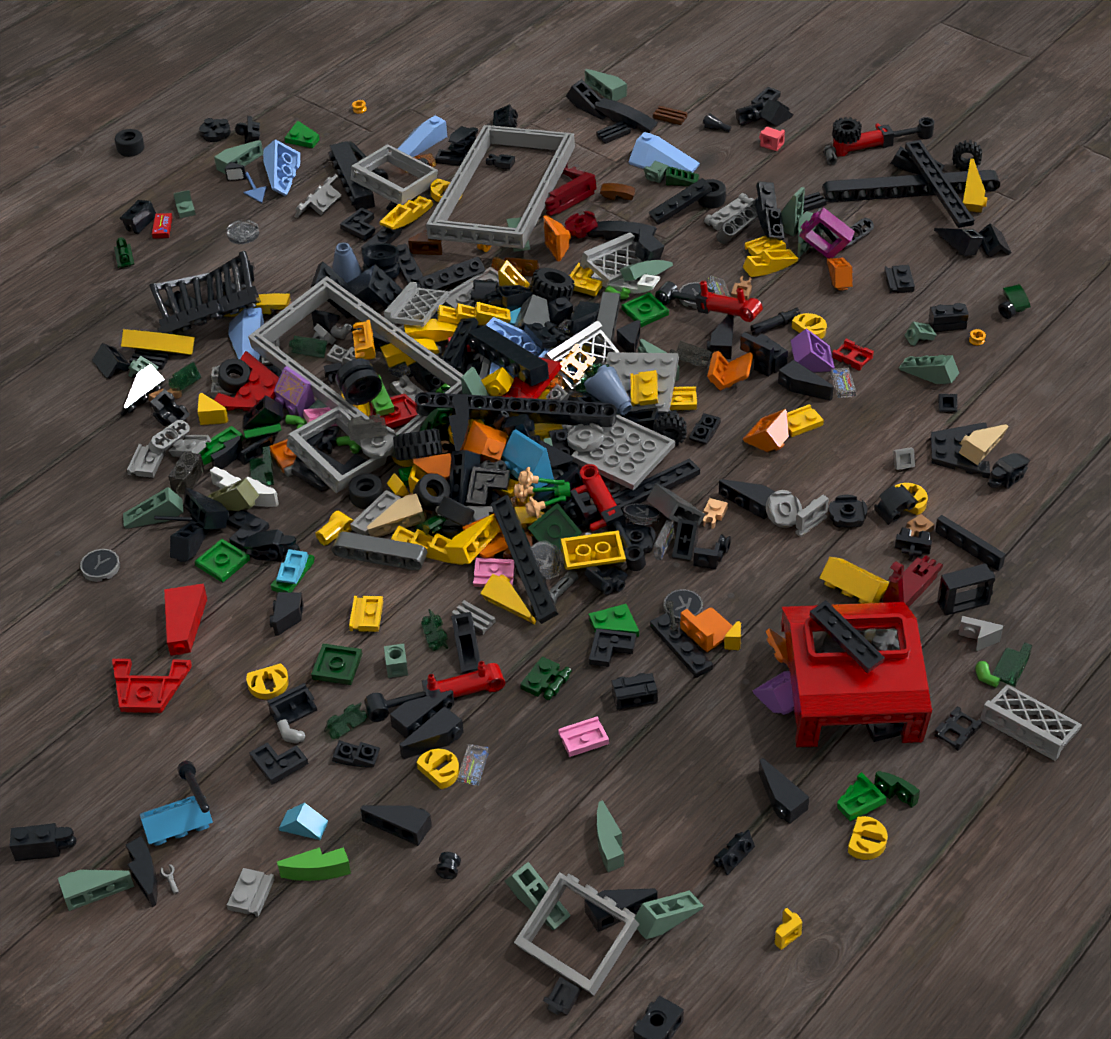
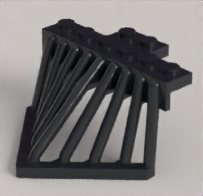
M239 252L238 256L210 273L150 284L151 292L163 317L159 319L161 327L157 328L158 332L176 335V332L181 330L186 332L191 330L193 326L206 325L212 319L214 321L220 320L229 313L230 315L237 314L243 308L251 309L256 307V304L261 301L256 286H252L247 252ZM239 263H242L243 275L246 289L242 290V284L238 267ZM231 268L233 272V278L236 289L235 293H233L230 275ZM221 274H224L226 296H223V285H222V275H221ZM214 278L216 284V300H214ZM207 281V303L203 304L200 282ZM193 284L196 307L191 308L186 285ZM179 287L185 311L180 312L172 288ZM160 290L166 291L173 311L171 316H169L161 298Z

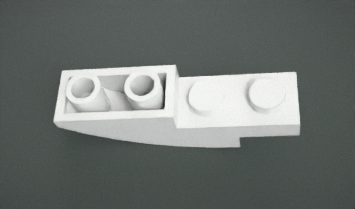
M217 467L210 470L213 484L220 487V489L241 480L239 477H234L227 471ZM247 477L248 481L260 495L254 501L256 503L254 506L277 507L279 505L277 492L273 488L261 484L258 480Z

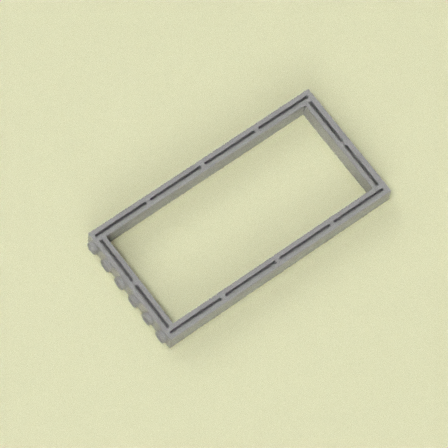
M484 125L426 224L428 239L524 249L545 207V201L549 198V192L554 190L575 148L574 133ZM490 144L557 150L517 228L447 221Z
M327 276L248 336L252 349L281 371H283L284 367L288 366L308 380L311 384L313 395L330 409L340 406L365 431L371 427L376 428L378 424L355 406L349 404L342 396L272 344V342L329 298L361 322L370 320L372 330L449 385L451 388L445 393L463 394L461 384L463 374ZM418 414L396 432V435L419 431L427 416ZM394 451V452H393L392 454H390V455L393 456L394 458H396L395 451Z

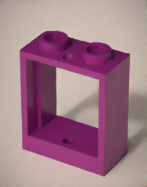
M823 207L819 212L815 211L809 221L806 220L802 224V231L799 236L827 258H833L851 242L855 231ZM818 223H822L839 238L832 244H829L812 229Z

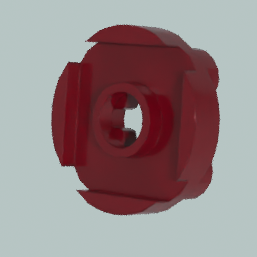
M583 211L584 214L582 215L578 213L573 214L565 221L566 226L564 228L570 232L571 236H577V238L585 237L586 233L598 226L593 212Z

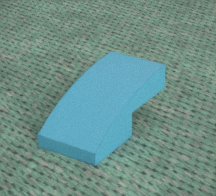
M288 549L285 562L281 563L276 579L277 582L296 584L306 565L308 553Z

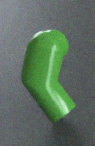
M607 286L605 292L620 293L622 300L629 298L631 292L630 289L624 287L621 291H617L612 286Z
M286 415V424L297 425V429L307 424V421L301 416Z
M979 661L975 666L978 679L997 688L1000 678L990 674L987 662Z

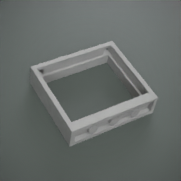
M387 144L352 165L350 180L396 204L403 205L408 200L429 189L431 183L437 179L438 170ZM385 162H389L420 179L406 188H402L371 171Z
M340 406L289 433L287 447L335 493L348 487L354 477L361 474H369L383 466L387 457L371 458L346 474L341 475L306 442L307 439L336 423L361 447L360 438L365 430Z
M559 872L514 943L526 953L595 996L639 926V923L634 918L636 915L624 907L623 910H620L616 907L617 903L611 898L605 896L603 899L597 895L598 891L589 885L583 887L578 884L580 880L570 874L565 876ZM566 888L625 923V926L591 980L531 943Z

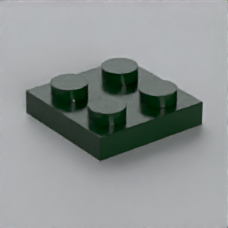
M558 503L527 527L540 544L550 545L557 553L561 551V539L577 537L582 534Z
M323 643L311 673L312 680L352 685L363 655L362 649Z

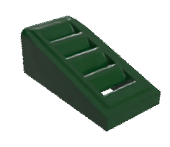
M667 166L666 185L690 186L699 180V174Z

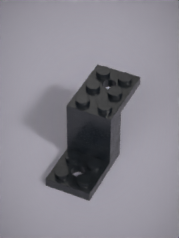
M321 262L318 264L311 287H313L327 276L367 306L377 301L385 309L403 291L395 281L376 265L347 283L331 267ZM330 298L327 300L347 319L353 316Z

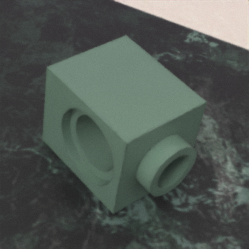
M404 644L384 646L388 678L407 676L408 669Z

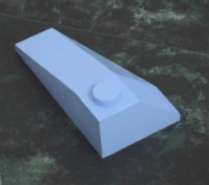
M436 115L415 128L399 146L398 150L413 158L447 137L446 121Z
M646 132L636 140L629 159L630 165L642 169L645 166L650 167L654 161L689 172H694L699 167V162L660 137Z
M275 139L264 148L263 162L272 190L286 196L292 185V179L296 175V170L300 166V152Z
M245 308L229 323L228 335L238 359L247 351L261 362V355L251 348L248 336L264 325L262 308Z
M495 317L486 324L537 357L544 358L548 352L554 349H541L524 330Z

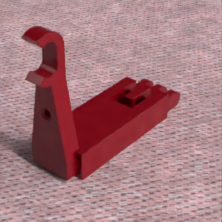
M567 163L562 174L573 180L549 192V198L545 201L546 215L559 214L595 194V190H597L595 175L576 170V167L568 169Z
M925 555L922 559L917 557L903 572L904 565L895 561L890 567L894 572L888 579L890 582L884 592L882 603L905 602L910 607L937 578L943 564L938 563L935 566L936 560L931 559L928 563L930 557Z

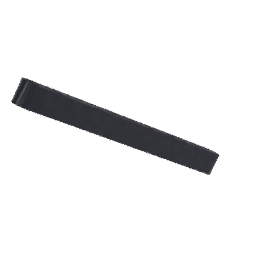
M968 171L943 173L957 194L965 193ZM978 171L985 192L995 191L1000 187L996 171ZM922 174L827 181L822 185L824 198L827 202L936 195Z
M420 392L415 396L416 412L421 416H428L436 408H453L452 415H456L453 396L462 394ZM468 395L470 419L495 420L498 414L504 410L509 414V417L528 414L529 419L533 420L534 423L583 424L584 426L594 423L600 427H612L616 423L617 408L611 403Z

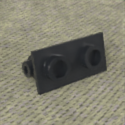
M746 830L744 833H736L727 844L729 849L723 848L714 856L713 864L716 867L722 866L726 875H729L755 847L749 830Z

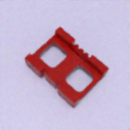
M846 338L841 347L832 351V358L849 365L851 364V367L860 371L869 360L873 359L874 351L866 347H857L855 342ZM846 348L851 352L848 355H843L840 351ZM859 355L866 358L863 362L855 360Z

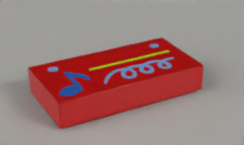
M172 213L155 214L152 230L153 238H169L173 218Z

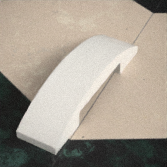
M596 273L591 277L602 281V286L604 287L612 286L617 291H621L624 287L630 289V293L650 291L660 280L659 276L644 274L641 279L637 278L636 280L625 282L621 278L608 284ZM605 273L609 277L614 276V274Z

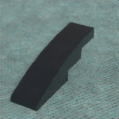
M603 98L595 106L597 110L614 122L619 123L622 121L632 129L639 127L644 132L650 133L658 124L657 121L646 114L614 100Z
M598 221V226L587 234L589 237L603 235L605 240H611L627 233H632L635 236L633 241L636 242L640 227H644L653 236L657 229L655 226L636 222Z

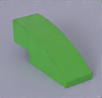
M319 847L277 861L280 877L285 879L313 881L351 874L344 847L325 854L321 853Z

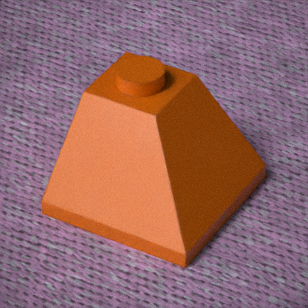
M543 216L545 244L556 260L561 261L569 248L570 232L561 223L548 216Z
M786 409L761 418L743 438V441L766 452L781 449L784 446L783 442L789 437Z
M473 421L463 450L481 454L480 462L485 460L497 462L501 459L507 440V433Z
M450 453L411 459L413 464L426 473H435L441 475L446 480H450Z

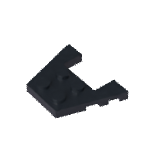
M983 422L931 432V463L954 470L957 467L966 470L968 474L973 475L975 472L982 474L983 478L989 479V461H981L976 465L959 453L962 447L960 445L962 439L966 435L970 436L973 431L986 429L987 423Z
M321 432L306 440L341 475L367 461L355 453L343 465L318 450L315 446L323 439V433ZM296 456L291 469L293 475L321 492L330 488Z

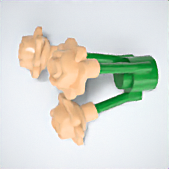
M530 467L519 473V483L514 486L515 497L520 498L521 502L526 500L528 494H533L534 492L554 491V495L558 496V498L546 502H537L532 497H529V502L525 504L526 512L529 516H535L536 519L539 518L541 509L559 501H566V497H570L569 482L533 476ZM538 482L556 484L554 487L542 488L530 486L532 483L538 484Z

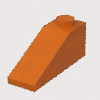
M828 258L827 265L833 286L837 290H847L848 287H853L852 266L844 258Z

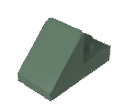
M190 191L174 193V201L179 217L184 218L196 215Z

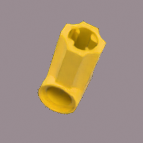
M335 511L331 515L329 522L315 533L316 538L322 545H328L337 538L340 532H351L350 524L354 520L341 511Z

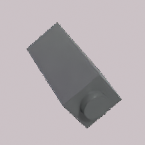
M536 295L529 297L522 304L514 326L524 330L526 324L540 323L545 327V322L550 321L547 299Z
M655 484L647 498V501L662 514L678 522L679 518L696 521L699 527L706 515L669 489Z

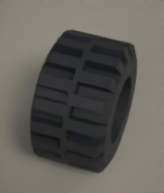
M538 268L533 273L529 289L530 292H533V295L547 299V304L563 296L570 302L575 284L569 275L560 270Z
M437 429L398 434L393 437L396 460L399 461L440 455L443 452L440 432Z

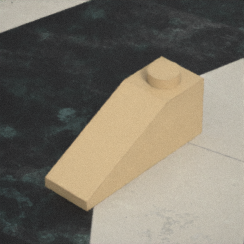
M1005 424L973 431L970 436L966 435L960 443L962 447L959 453L978 465L1000 442L1009 426Z
M417 494L407 495L394 502L367 526L369 535L381 537L395 532L398 525L408 528L424 522L425 517Z

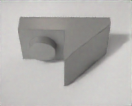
M962 616L959 635L977 639L976 651L1000 642L1003 625Z

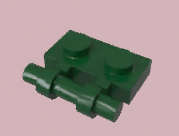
M542 656L521 682L520 687L522 690L537 697L542 692H545L543 697L546 700H550L558 694L560 686L568 681L572 670L567 666L560 670L558 663Z

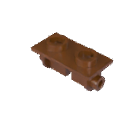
M504 258V262L507 260L522 276L533 277V273L539 268L538 260Z

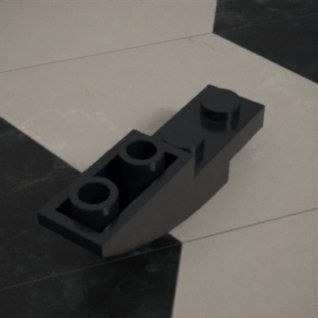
M759 181L756 184L758 200L755 204L762 230L768 239L784 240L781 209L777 208L774 183Z

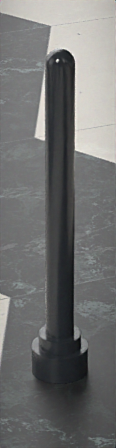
M352 141L348 142L352 151L361 160L367 157ZM378 168L372 170L373 173L388 180V174L385 170Z
M183 761L178 765V773L182 779L187 780L200 810L203 813H207L209 805L195 778L196 768L191 761Z

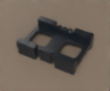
M957 706L950 713V717L945 723L942 722L935 729V737L941 738L954 746L955 750L959 751L970 736L979 730L982 721L980 719L978 721L961 712V708ZM960 718H965L972 724L968 728H963L956 722ZM952 730L960 737L956 741H952L945 737L944 734Z

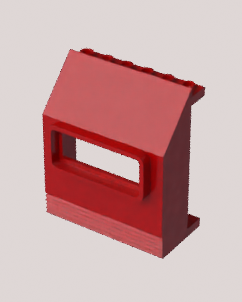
M905 602L832 605L856 630L896 629L900 650L879 651L885 657L884 662L869 673L846 652L815 653L812 632L824 630L809 614L818 605L781 607V632L785 631L797 726L796 747H817L821 726L904 722L901 733L902 743L924 741L932 714V705L917 618Z

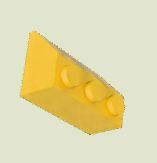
M619 531L561 539V555L566 570L626 561Z
M829 557L820 576V579L825 581L824 584L833 589L838 587L842 589V594L851 598L853 595L860 598L859 602L862 604L879 603L883 599L884 592L889 584L888 581L844 559Z

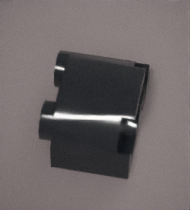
M474 279V290H471V301H474V307L477 302L487 304L484 301L485 295L496 292L499 282L495 280Z
M165 389L150 401L149 406L153 407L155 411L153 416L163 426L171 425L177 420L184 421L190 413L185 406L177 405L174 402L175 397L173 394Z
M902 484L897 488L893 485L879 496L881 500L878 505H874V510L889 525L901 517L900 513L903 510L913 509L918 501Z
M613 563L605 564L600 569L596 566L587 567L585 571V576L588 577L587 581L605 595L615 591H622L626 585L625 580L628 577L625 572Z

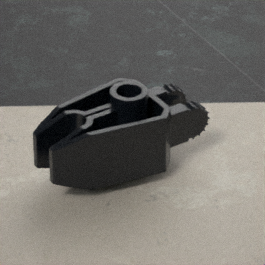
M459 127L450 135L449 142L451 144L448 150L459 153L469 152L477 138L476 133H478V129L474 127Z
M521 285L498 286L496 292L485 295L484 301L488 305L509 309L511 312L522 307V304L533 295V292H530L529 288Z
M1012 453L999 458L993 465V470L991 471L992 478L988 481V486L998 488L1003 485L1009 489L1024 477L1030 459L1019 453Z
M278 529L257 532L246 538L244 548L248 549L247 554L256 560L281 562L284 556L287 555L288 549L300 551L299 546L296 544L295 536L284 535Z

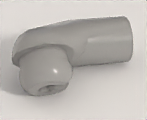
M286 719L277 723L284 741L294 744L304 741V732L290 729Z

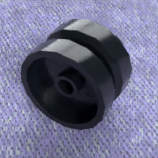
M379 243L367 246L362 250L363 272L376 265L391 279L400 274V263L398 262L399 249L396 246Z
M363 358L353 359L345 363L337 371L335 377L336 384L342 391L345 400L349 404L356 406L371 402L378 396L383 386L373 365Z

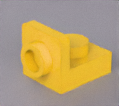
M788 908L783 910V923L775 931V945L780 950L801 936L802 933L801 918L796 913H792Z

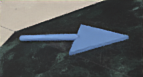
M246 172L253 190L246 191L244 194L262 203L266 186L256 189L249 173Z

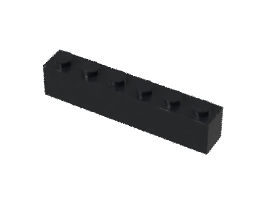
M348 141L330 145L329 159L332 161L338 178H341L342 187H345L347 197L349 196L351 206L354 205L356 211L361 207L364 209L375 207L373 192L350 180L351 166L358 161Z
M487 325L468 332V344L471 349L498 366L503 367L528 385L534 386L549 379L547 362Z

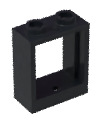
M985 563L941 575L937 603L944 615L947 616L989 605L995 582L994 572L990 571ZM978 584L975 589L956 593L957 589Z

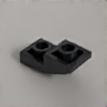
M703 413L699 423L695 424L689 440L707 444L719 427L721 418Z
M240 436L224 442V449L210 455L213 468L217 467L222 470L237 459V455L243 450Z
M339 740L332 762L356 767H374L380 748L360 742L359 746Z

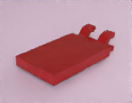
M541 358L548 363L549 379L530 386L515 376L509 391L500 397L538 399L562 368L561 363Z

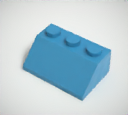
M515 429L502 453L506 470H510L511 474L518 479L519 473L530 467L533 476L554 480L547 449ZM538 482V484L532 483L530 486L541 488L549 483Z
M194 796L139 814L148 843H153L154 846L167 842L166 838L175 836V838L188 835L187 831L195 828L196 831L207 829L209 824L213 823L210 811L203 813Z

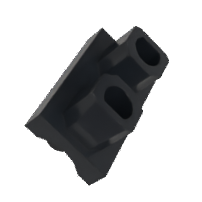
M763 102L737 109L735 113L739 125L753 121L756 122L762 117L759 114L763 109Z
M247 116V125L245 123L236 124L235 132L238 135H245V144L250 143V141L259 140L260 123L252 121V116Z
M567 428L548 431L553 447L572 455L567 441Z
M576 489L571 490L572 500L565 504L563 510L569 518L575 519L578 517L583 527L588 526L589 519L597 517V508L595 505L586 506L590 504V497L587 492L578 494Z
M902 527L900 533L896 535L895 548L902 549L904 554H909L908 560L911 561L913 555L930 554L932 544L930 532L920 531L918 538L911 537L912 530Z

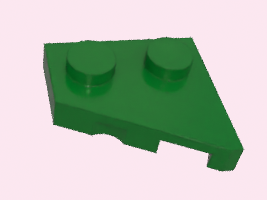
M299 121L295 123L284 137L285 143L314 148L320 140L319 134Z
M627 604L588 614L594 632H596L597 628L635 633L636 637L639 636V629Z
M859 773L855 784L850 785L846 790V794L842 795L837 801V808L849 821H852L886 804V797L863 773Z

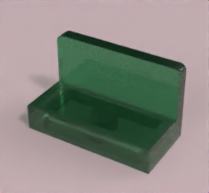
M270 446L262 447L263 458L250 459V471L252 479L258 480L265 486L274 485L273 462Z
M1024 642L1020 652L1006 648L993 675L1000 678L1001 682L1016 687L1030 659L1032 645Z

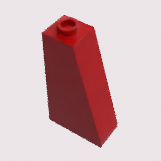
M204 584L164 589L166 635L170 656L191 653L207 602Z

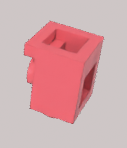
M766 127L759 135L760 146L778 151L784 144L785 130L779 131Z

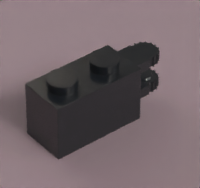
M56 823L11 828L9 847L15 861L59 857L60 849L73 847L77 841L76 837L73 836L72 828H57Z

